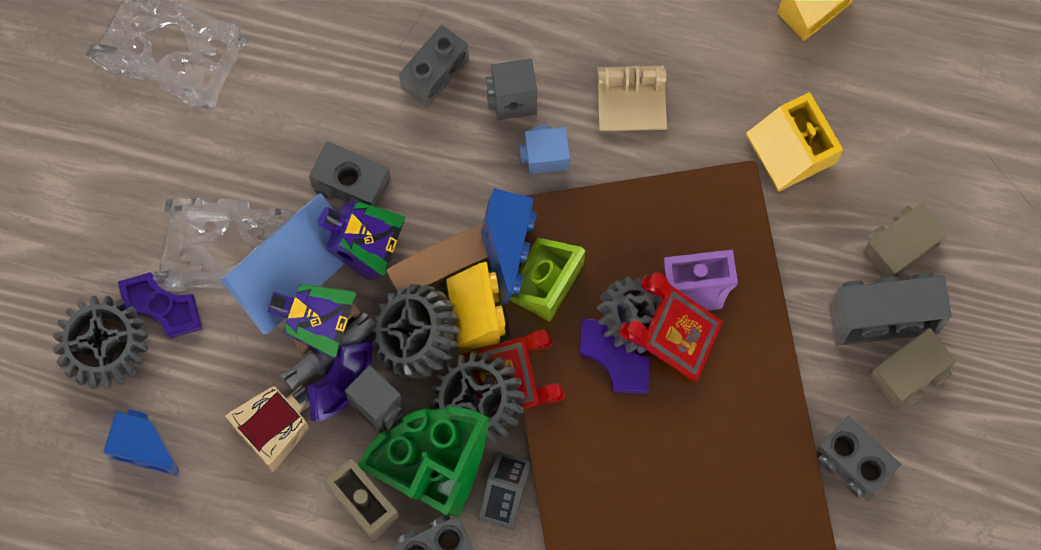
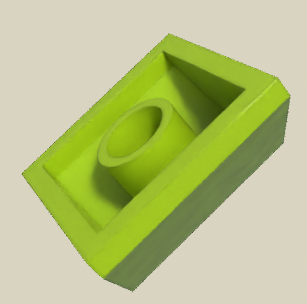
M537 238L528 253L526 262L522 263L518 269V273L523 274L519 294H512L510 301L550 322L584 266L585 250L580 246Z

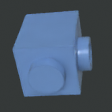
M547 125L533 127L531 131H525V143L519 144L521 164L528 163L529 175L569 170L570 155L566 127L551 128Z

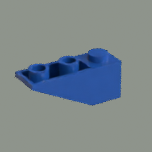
M493 188L487 203L481 234L492 271L496 273L501 302L507 305L512 294L518 295L521 288L523 274L518 273L520 262H526L530 243L524 241L526 232H532L537 212L531 211L534 198Z

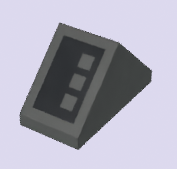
M498 452L488 477L479 521L513 530L531 469V461Z

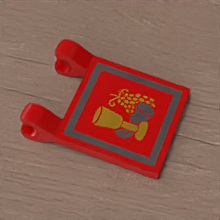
M655 272L652 276L645 275L641 287L645 291L661 297L659 305L648 329L641 322L633 320L630 324L627 322L623 323L619 334L624 339L642 346L688 379L696 382L699 379L723 321L673 287L661 273Z
M538 330L521 338L474 350L479 353L481 358L485 352L491 353L494 360L501 357L506 361L505 367L512 366L516 370L512 378L518 377L522 381V385L516 390L525 394V398L516 401V404L524 409L541 404L559 402L565 398L563 388L556 383L537 389L529 351L552 346V337L546 330ZM470 351L460 355L465 356L469 361L470 354L474 351ZM474 374L475 379L480 381L482 386L499 383L493 374ZM477 392L474 396L476 400L473 399L472 404L478 406L481 402L479 399H482L483 395ZM501 400L497 401L493 405V416L498 411Z

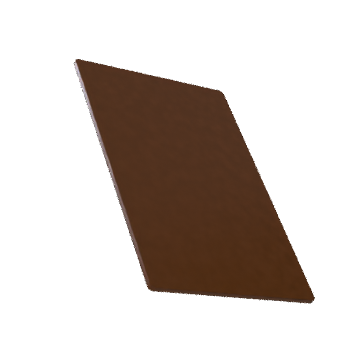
M744 161L526 195L527 197L534 198L531 211L537 212L532 232H526L524 241L530 243L529 251L537 238L576 245L585 250L584 266L550 322L510 300L507 305L505 304L510 340L524 337L538 330H546L547 333H550L553 342L551 347L529 351L537 389L556 383L563 388L565 398L562 401L523 409L545 549L836 550L757 163L754 161ZM733 249L738 284L729 292L722 309L708 310L722 320L723 323L698 381H691L648 350L639 354L637 349H635L634 353L650 357L648 394L612 392L611 380L607 371L595 360L580 356L582 319L600 320L604 317V314L597 310V306L603 303L600 298L601 294L607 291V287L617 280L620 282L625 277H630L633 282L639 277L643 280L645 275L652 276L655 272L665 276L663 258Z

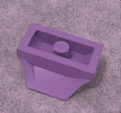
M733 249L663 258L664 273L669 283L707 311L722 309L729 292L738 284Z

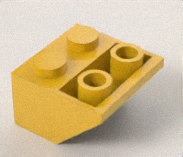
M781 0L777 14L805 41L853 3L854 0Z
M810 92L778 107L746 133V137L778 192L837 164L844 150Z
M484 262L446 279L449 301L455 305L452 312L460 317L454 324V326L462 331L456 334L459 354L499 344L500 336L506 335L502 305L495 306V303L499 302L496 273H489L487 262Z

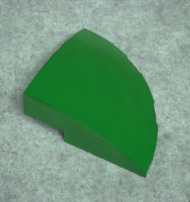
M448 406L447 409H422L402 417L403 422L396 425L390 431L381 432L367 448L358 466L366 473L410 498L419 499L445 515L460 517L480 465L490 417L473 410Z

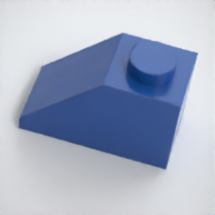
M128 409L127 414L115 413L103 451L104 454L112 460L177 476L179 468L158 430L148 420V415Z

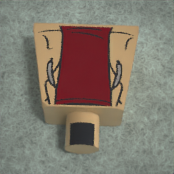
M301 385L285 398L273 386L229 412L225 417L229 424L273 472L309 429L307 422L300 415L309 407V395L307 390Z

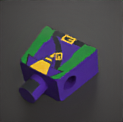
M352 202L343 205L339 212L325 207L318 218V225L331 232L326 245L327 251L363 278L371 280L384 277L406 217L365 203Z
M299 284L294 298L274 292L267 312L287 318L283 330L284 334L334 359L356 293Z

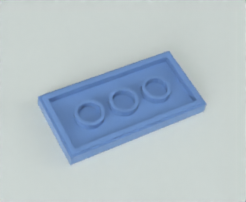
M321 193L315 195L220 279L263 335L268 334L285 319V317L267 312L274 292L294 298L299 284L320 287L345 264L327 251L326 245L331 232L318 225V218L325 207L333 209Z

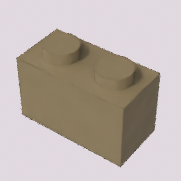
M922 202L913 209L909 205L894 216L895 223L887 229L881 225L867 237L869 242L863 252L884 277H899L939 247L948 236V232Z
M928 328L878 365L870 374V377L895 409L904 402L910 407L925 395L922 389L931 382L937 387L952 375L949 369L957 360L931 328Z
M352 458L324 480L327 489L372 542L400 520L395 508Z

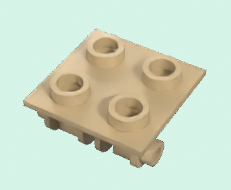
M664 66L597 67L599 131L667 130L666 70H664Z

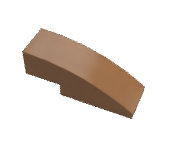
M482 225L442 240L388 268L386 271L396 290H398V287L403 286L408 289L410 284L428 285L442 289L447 286L446 279L479 263L488 262L489 258L481 234Z

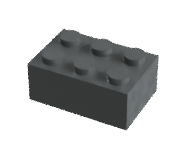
M931 272L913 275L912 279L899 280L896 276L884 277L873 284H864L861 280L849 281L842 284L843 287L838 288L829 305L836 346L917 337L928 328H931L935 334H939L952 317L945 276H933Z

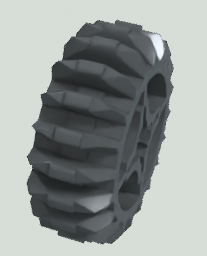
M410 284L408 289L405 286L398 287L397 294H387L388 304H378L382 312L380 316L372 317L377 322V327L370 330L377 337L371 344L374 349L378 350L375 357L379 361L384 362L383 367L388 371H392L397 376L404 378L407 376L412 379H420L421 376H432L433 369H443L442 359H453L449 350L451 347L459 346L453 340L454 335L462 332L458 327L454 326L460 319L456 313L452 312L455 305L447 300V296L443 292L435 290L434 287L428 285Z
M106 295L102 304H100L99 299L96 296H92L90 299L91 305L86 306L82 300H78L77 304L80 310L75 313L72 309H67L66 313L70 317L69 321L58 320V325L64 331L53 333V338L60 342L53 347L54 353L61 355L57 359V364L60 367H66L64 373L68 378L76 376L75 381L81 386L88 381L89 386L92 389H96L101 380L103 386L106 389H110L112 385L111 379L113 378L119 384H124L125 381L122 374L127 371L129 375L135 376L136 371L133 369L132 364L142 365L144 359L138 353L147 352L149 348L147 344L141 342L149 337L148 332L141 329L145 324L142 317H135L137 311L133 306L124 309L126 303L122 299H119L113 305L111 296ZM103 318H112L122 322L126 326L127 331L108 330ZM90 323L88 332L78 336L83 327ZM102 333L106 340L102 341V347L100 351L96 344L100 343V337ZM125 348L119 358L112 362L114 352ZM83 352L85 355H95L99 367H91L80 363L75 353Z
M476 351L471 352L469 361L465 356L458 355V366L451 362L446 363L449 373L447 375L443 373L437 374V378L442 381L441 386L435 385L431 387V390L439 394V396L430 400V405L439 409H447L448 406L465 408L490 417L486 439L491 444L497 443V432L504 437L509 436V431L505 426L508 423L513 426L518 425V421L512 417L513 413L524 412V408L516 404V401L525 398L523 392L516 390L522 385L521 379L518 377L512 378L516 370L512 366L505 367L506 361L501 357L494 360L493 355L485 352L482 358ZM474 374H493L499 383L482 386L480 381L475 379ZM462 383V392L454 399L456 390ZM477 392L483 395L482 399H479L481 402L478 406L472 404V400H476L474 396ZM501 400L499 409H498V411L496 412V414L493 416V415H492L493 405H494L497 401Z

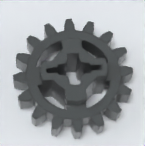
M625 277L620 282L617 280L607 287L608 290L600 296L603 303L597 306V310L604 314V317L598 321L599 324L607 325L608 327L604 334L605 337L613 335L616 338L614 346L618 347L624 343L627 353L637 349L639 354L647 350L620 336L619 332L622 324L625 322L630 324L631 321L637 320L648 329L661 300V297L651 294L641 287L642 278L640 277L633 282L630 277Z

